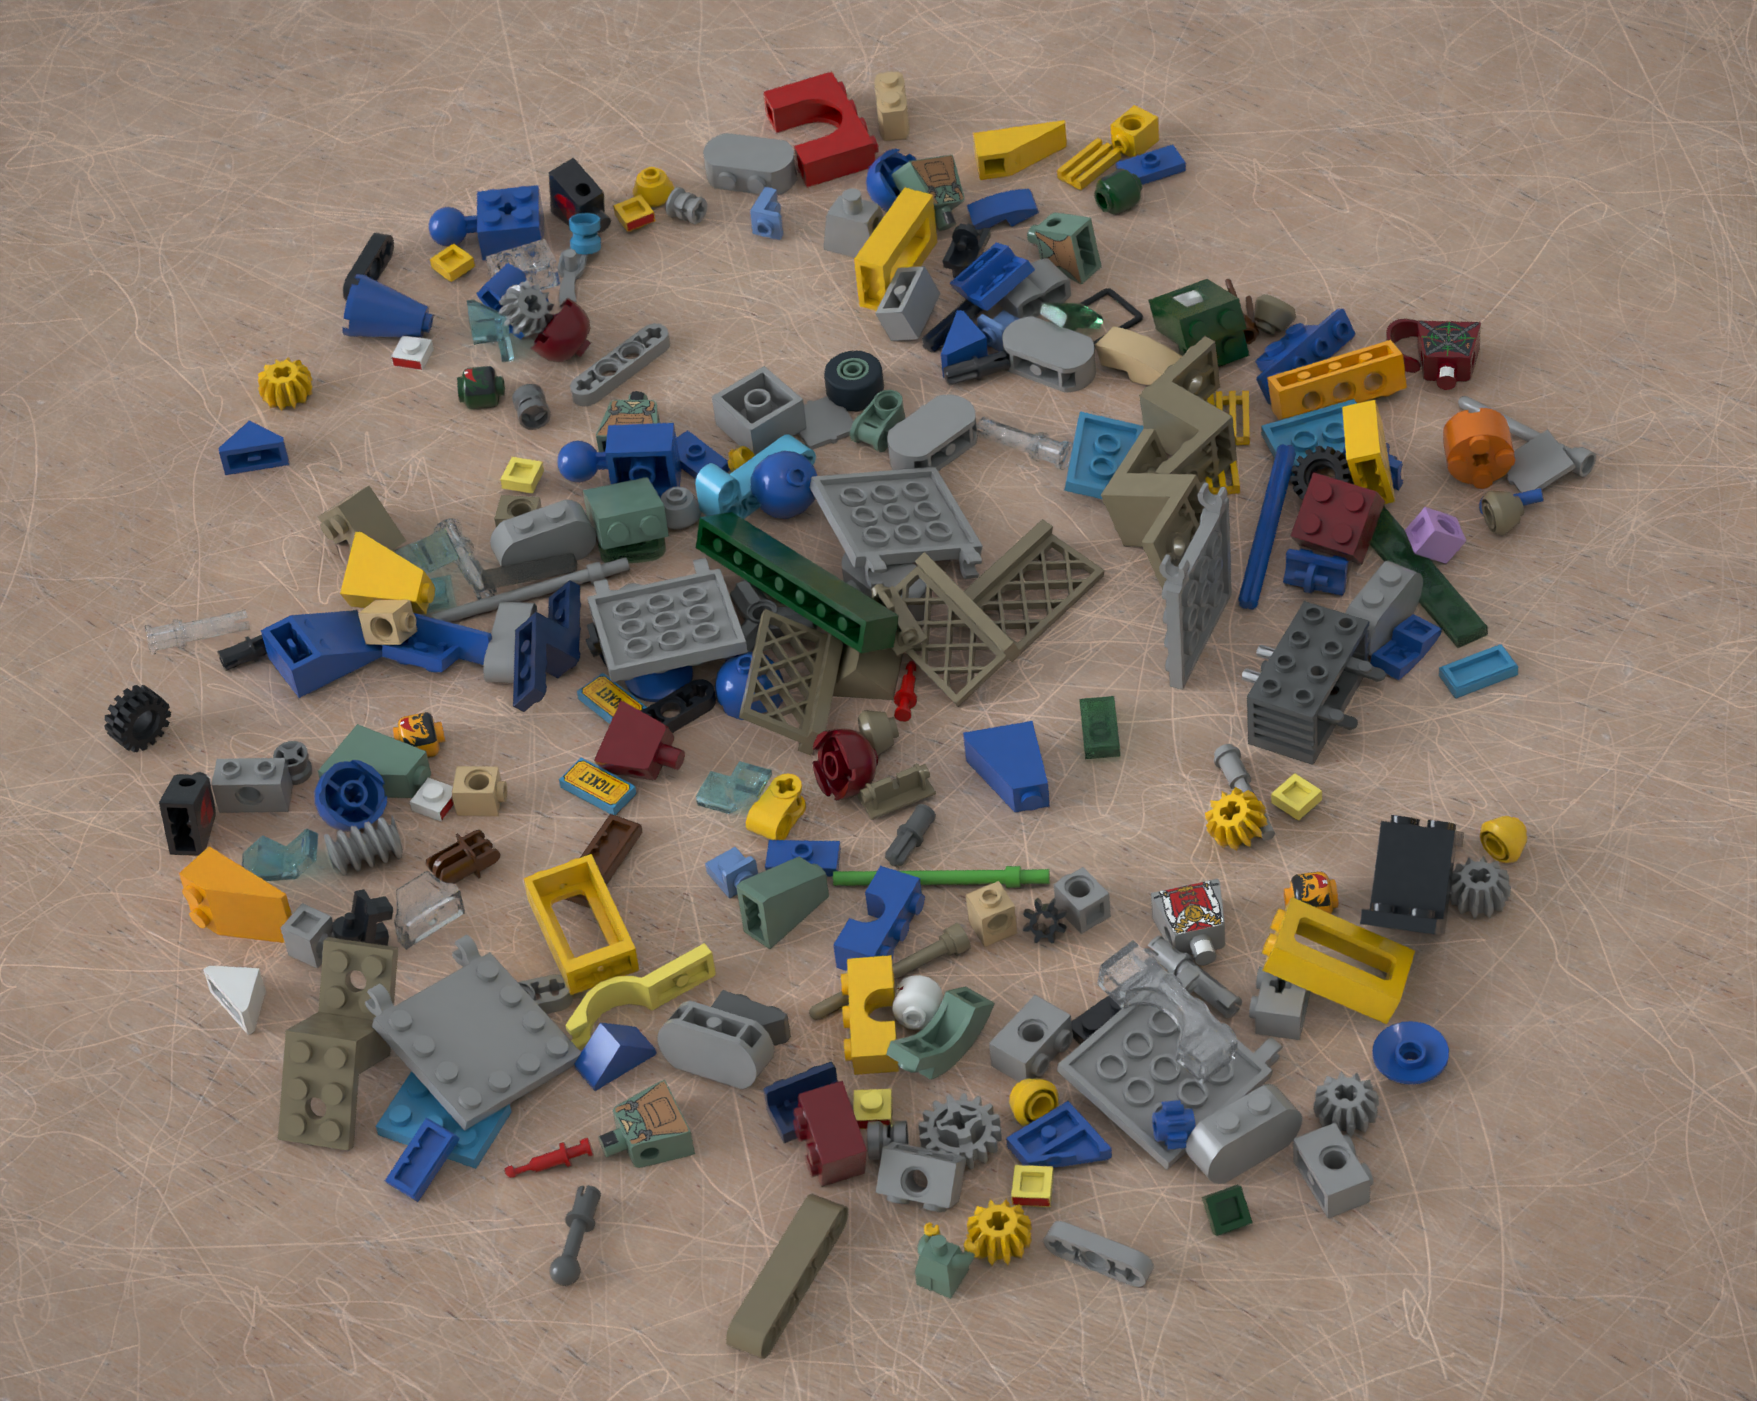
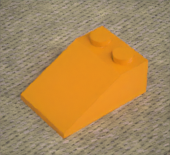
M210 846L179 873L184 888L182 893L187 899L191 911L189 913L190 918L198 927L202 929L206 927L217 935L285 943L281 927L290 918L292 913L287 895Z

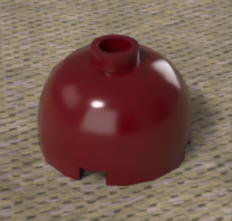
M566 298L559 306L562 308L559 314H553L554 317L550 320L551 322L547 324L545 330L538 334L534 340L535 344L530 348L548 361L564 362L574 355L580 358L591 344L587 340L591 329L590 320L586 312L570 298Z
M851 729L826 730L817 735L813 743V750H818V761L812 762L813 771L819 787L826 796L833 794L836 801L852 798L865 788V784L872 783L878 765V755L866 737L860 732Z

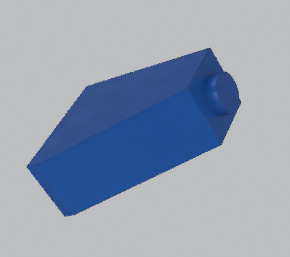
M1033 721L963 733L966 761L1015 813L1050 807L1048 781Z

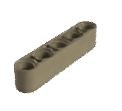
M809 1194L733 1317L726 1335L728 1346L762 1359L768 1357L842 1234L848 1219L847 1206L814 1194Z

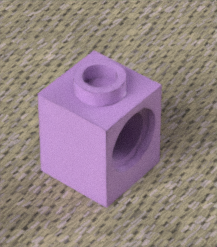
M1424 507L1405 529L1415 554L1447 564L1466 542L1456 517Z

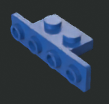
M1336 309L1319 325H1303V323H1298L1289 327L1285 332V336L1279 341L1269 344L1265 348V353L1255 360L1260 372H1262L1257 376L1256 381L1269 405H1271L1267 377L1329 359L1355 336V331L1344 309Z
M414 613L417 632L400 645H382V657L396 660L399 664H411L425 668L429 672L442 673L458 659L484 665L486 650L492 635L481 630Z

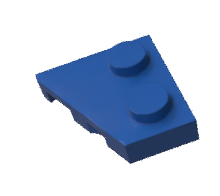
M1069 1101L1006 1138L1007 1148L1023 1165L1051 1166L1057 1168L1104 1161L1112 1157V1148Z

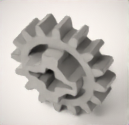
M962 1093L960 1100L954 1101L951 1095H947V1103L942 1105L936 1100L933 1102L934 1112L924 1110V1122H919L918 1125L921 1148L966 1157L965 1163L969 1169H974V1160L979 1159L983 1163L988 1162L987 1152L997 1153V1142L1002 1141L999 1114H994L991 1103L982 1107L981 1097L977 1096L971 1102L968 1101L966 1093Z

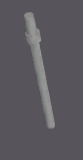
M626 557L604 564L595 562L586 565L587 569L433 613L432 618L451 623L498 609L501 601L522 602L556 592L569 580L578 585L590 581L591 584H594L593 582L604 580L605 577L630 570Z

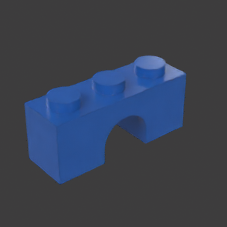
M880 866L865 891L868 915L878 919L872 922L848 919L833 945L837 968L847 971V959L892 956L893 959L894 949L899 941L903 942L905 940L911 920L914 915H919L923 909L925 895L921 891L920 878Z

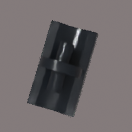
M960 224L954 229L952 242L943 259V268L952 269L953 278H956L984 253V249L991 237L990 228L975 229L973 224Z
M365 889L354 891L351 913H346L345 916H341L333 922L332 934L337 939L388 946L389 934L382 921L392 919L393 907L386 896L370 899Z

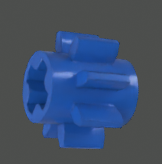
M1180 1100L1162 1102V1110L1160 1112H1153L1152 1115L1153 1132L1156 1141H1164L1168 1150L1186 1148V1140H1188L1191 1132L1196 1127L1192 1108L1184 1109V1105L1181 1104Z

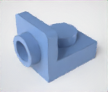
M765 187L751 208L750 214L753 234L781 240L783 236L782 216L780 214L781 205L777 200L776 189Z
M1005 310L993 319L984 314L980 315L977 318L978 328L987 337V346L999 352L1003 350V332L1010 323L1019 318Z
M736 847L705 863L706 872L729 899L737 895V884L758 874L756 860L752 856L745 858Z

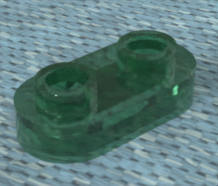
M665 537L605 550L598 543L600 558L604 563L626 557L628 564L659 559L666 551Z

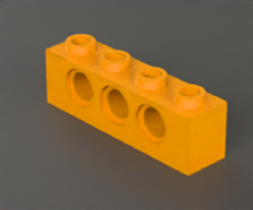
M1391 340L1267 377L1272 412L1279 420L1352 399L1356 403H1361L1380 396H1390L1396 391L1407 388L1403 354Z

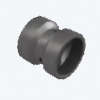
M526 384L517 388L513 393L512 400L522 427L534 430L546 425L551 415L542 388L535 384Z
M880 1121L868 1122L867 1144L869 1160H881L883 1147L891 1142L908 1145L907 1121H895L892 1125H883Z

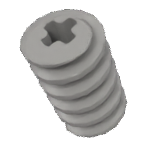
M393 816L391 825H388L383 817L378 818L376 830L370 822H365L363 834L356 826H351L350 838L342 830H338L336 842L328 834L323 835L333 869L337 867L343 876L347 875L349 863L352 864L356 871H361L362 859H365L370 867H374L375 855H379L384 863L388 862L389 851H392L398 859L402 858V844Z

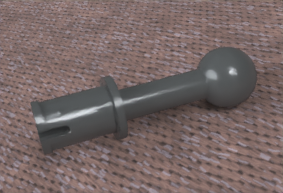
M587 1185L585 1193H583L585 1187L579 1186L576 1191L572 1211L566 1214L565 1223L570 1227L563 1253L555 1258L550 1265V1276L558 1285H572L580 1276L581 1268L577 1261L578 1253L585 1232H590L595 1227L596 1222L593 1217L601 1198L600 1190L594 1186Z

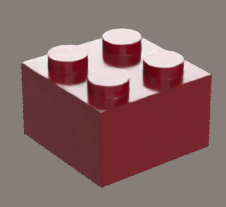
M1313 472L1290 536L1299 546L1332 556L1345 557L1348 561L1362 565L1385 501L1377 491Z
M843 1080L799 1094L798 1108L793 1109L796 1119L793 1120V1125L798 1141H806L808 1155H805V1160L811 1177L818 1176L821 1187L865 1174L867 1149Z

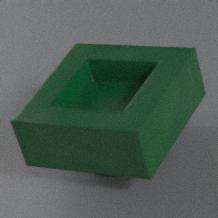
M1234 1185L1201 1197L1214 1235L1218 1236L1253 1223L1242 1186Z

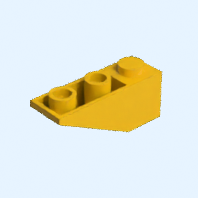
M1065 120L973 133L975 160L979 179L986 180L1012 176L1067 147Z

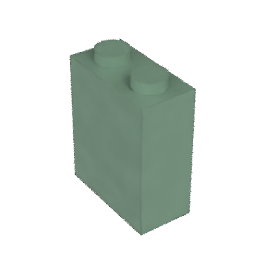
M648 477L583 490L586 514L603 550L669 536L664 504Z

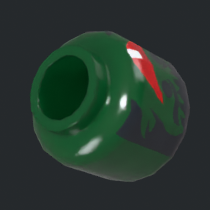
M1122 168L1098 180L1094 192L1096 203L1104 212H1109L1113 215L1121 214L1139 204L1142 183L1136 174H1131L1128 170Z
M492 366L466 368L462 373V377H457L459 402H465L469 409L496 407L499 402V396L505 395L504 377L497 376Z

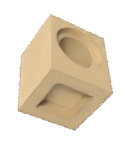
M375 600L358 613L366 644L400 645L417 632L416 617L410 600Z
M457 766L452 788V797L457 816H499L501 802H506L507 783L506 781H501L499 767Z
M999 881L966 894L969 924L984 947L1017 934L1015 905Z

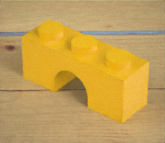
M892 956L847 959L848 973H841L842 996L849 995V1006H842L844 1028H850L851 1036L849 1039H844L845 1061H852L854 1075L899 1072L898 1061L886 1055L890 1042L897 1040L895 1021L879 1022L869 1017L874 1010L893 1005L895 982Z

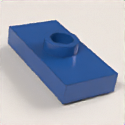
M1172 144L1116 162V170L1122 168L1128 170L1131 174H1136L1141 180L1142 185L1186 171V162Z
M687 430L676 437L681 468L696 479L700 470L711 463L727 473L731 471L728 461L690 431Z
M769 840L765 871L800 856L811 864L819 865L825 871L827 877H833V871H838L840 841Z
M426 1117L384 1181L401 1193L419 1202L460 1138Z

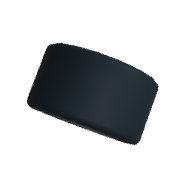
M864 351L843 352L831 358L825 366L826 395L829 400L838 406L844 407L846 411L865 410L879 392L884 391L882 366L879 360L870 353Z

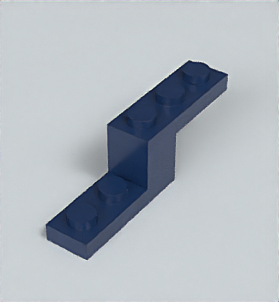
M571 580L549 597L548 618L535 612L515 630L513 707L522 712H525L534 703L540 702L547 691L546 672L559 678L569 669H573L579 662L581 655L579 651L581 632L580 585Z

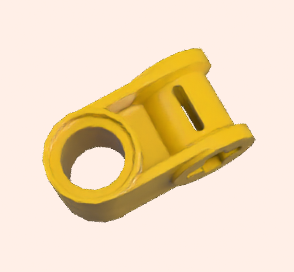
M790 773L775 777L760 799L750 808L746 818L747 830L770 840H785L792 827L806 810V801L800 795L802 792L800 778Z

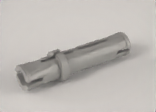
M1157 936L1148 944L1150 948H1146V954L1168 970V975L1172 979L1189 965L1200 974L1199 978L1195 980L1198 986L1194 992L1214 1006L1226 1018L1233 1017L1240 1008L1238 1006L1242 1005V999L1196 965L1191 955L1187 952L1181 953L1162 936Z

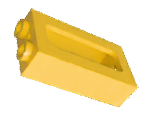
M904 187L854 258L860 307L877 311L897 269L920 267L937 244L932 194Z
M592 854L572 859L562 865L538 871L533 875L523 878L528 902L570 995L593 988L598 983L610 978L626 976L640 971L636 948ZM581 894L586 897L608 946L574 957L552 909V905L558 901Z
M1291 897L1285 910L1278 908L1270 925V929L1274 930L1275 934L1270 933L1261 952L1267 956L1262 971L1384 1024H1388L1401 1001L1415 950ZM1295 934L1381 970L1387 973L1384 980L1297 942L1294 936Z

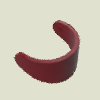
M1413 319L1395 320L1389 324L1386 331V341L1391 340L1394 344L1407 337H1418V321ZM1403 354L1405 371L1411 373L1418 372L1421 368L1420 362Z

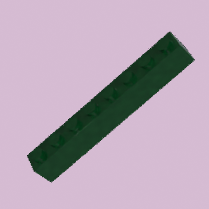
M733 512L699 518L696 549L861 654L894 647L899 617L896 613Z

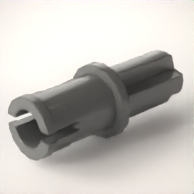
M918 804L908 821L898 827L897 837L885 853V858L890 862V865L894 867L897 865L902 866L913 849L921 846L924 833L936 819L935 812L929 806Z

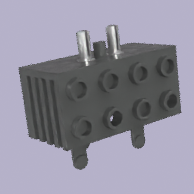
M1304 601L1276 649L1264 645L1258 646L1256 655L1268 659V661H1263L1261 673L1247 668L1242 673V680L1254 683L1247 695L1249 745L1314 765L1336 725L1348 730L1355 729L1358 726V720L1355 717L1343 714L1364 677L1379 682L1384 680L1386 676L1384 670L1372 666L1369 659H1367L1369 655V649H1367L1369 646V640H1367L1369 636V630H1367L1369 627L1368 620ZM1333 689L1338 691L1335 695H1329Z

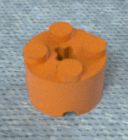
M1479 408L1480 412L1469 413L1468 410H1464L1451 417L1443 429V445L1448 471L1455 479L1463 483L1473 484L1478 489H1485L1490 487L1493 481L1503 477L1515 464L1516 459L1510 429L1506 418L1498 411L1489 408Z

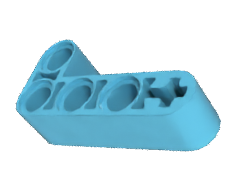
M788 434L777 439L731 474H728L713 463L704 466L698 473L695 483L700 511L706 516L733 512L742 519H745L761 506L756 496L753 497L751 493V476L757 464L768 455L780 451H793L803 455L814 465L816 460L815 451Z

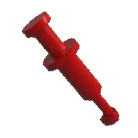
M913 660L907 663L905 668L907 674L902 677L901 688L894 695V703L898 706L894 711V717L902 722L911 719L912 712L910 709L915 707L917 703V696L914 693L916 678L913 675L917 666Z
M589 1138L582 1139L579 1145L567 1148L564 1142L559 1143L560 1149L531 1158L529 1164L514 1168L512 1165L504 1169L505 1174L510 1178H514L516 1175L529 1170L537 1173L564 1163L567 1168L571 1167V1159L585 1154H588L589 1157L594 1156Z

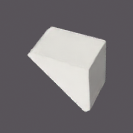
M208 966L203 969L212 995L247 1035L253 1033L266 993L260 969Z

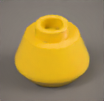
M647 167L636 177L632 190L633 197L642 195L650 207L661 206L667 202L670 193L674 190V184L662 169Z
M1501 816L1486 821L1481 825L1480 841L1487 853L1495 860L1502 863H1514L1519 859L1527 843V829L1518 818Z
M1044 1079L1021 1080L1014 1086L1009 1097L1010 1107L1015 1119L1023 1127L1057 1108L1059 1102L1057 1088L1050 1081Z

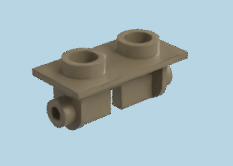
M880 583L871 589V599L899 615L895 643L892 648L897 656L928 640L894 586L884 587Z
M916 763L913 767L896 773L897 778L893 780L889 776L874 783L865 784V788L860 790L857 797L871 820L936 794V791L927 779L930 777V772L926 764L920 766Z

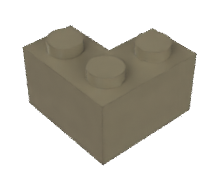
M370 485L349 495L318 516L321 521L320 527L325 536L333 540L335 544L347 540L350 544V551L355 532L364 533L391 551L406 542Z

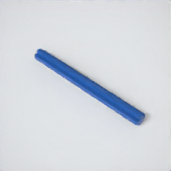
M1281 444L1277 447L1238 598L1239 606L1243 609L1253 610L1258 605L1296 456L1295 448L1292 445Z

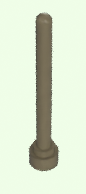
M959 923L953 924L943 930L944 934L939 936V941L894 963V980L945 953L949 956L953 953L958 956L971 949L970 941ZM842 991L813 1005L809 1010L811 1018L815 1020L821 1019L842 1008V1006H846L849 1004V995L842 996Z

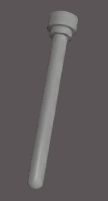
M1462 396L1458 401L1459 406L1470 413L1480 412L1479 408L1492 409L1468 396ZM1502 414L1507 420L1511 434L1527 442L1541 434ZM1565 446L1566 454L1576 467L1571 472L1581 477L1587 476L1595 465L1596 454L1584 447H1574L1571 449Z

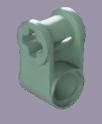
M895 390L879 392L867 408L854 420L850 430L851 440L856 443L863 441L873 445L876 451L884 452L888 448L887 435L889 430L898 422L906 419L901 394Z

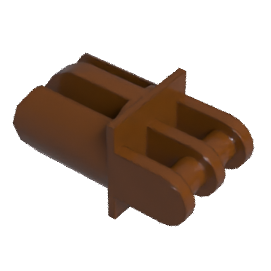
M475 830L463 837L457 833L456 843L426 859V866L444 888L450 887L473 873L478 879L481 878L480 871L495 864L500 859V852L495 848L492 849V842L484 839L485 834L481 830Z

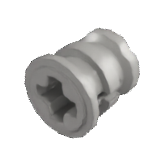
M676 187L667 199L666 213L670 217L677 216L679 219L689 220L690 223L696 225L702 221L706 214L707 202L705 199L696 197V195L690 192H685L681 187Z

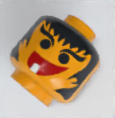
M428 712L401 717L398 720V727H393L394 739L426 751L427 757L436 756L439 753V743L445 742L442 722L435 723L433 716Z
M1325 872L1296 874L1291 878L1290 888L1283 889L1285 908L1291 897L1332 914L1333 908H1338V893L1335 879H1329Z

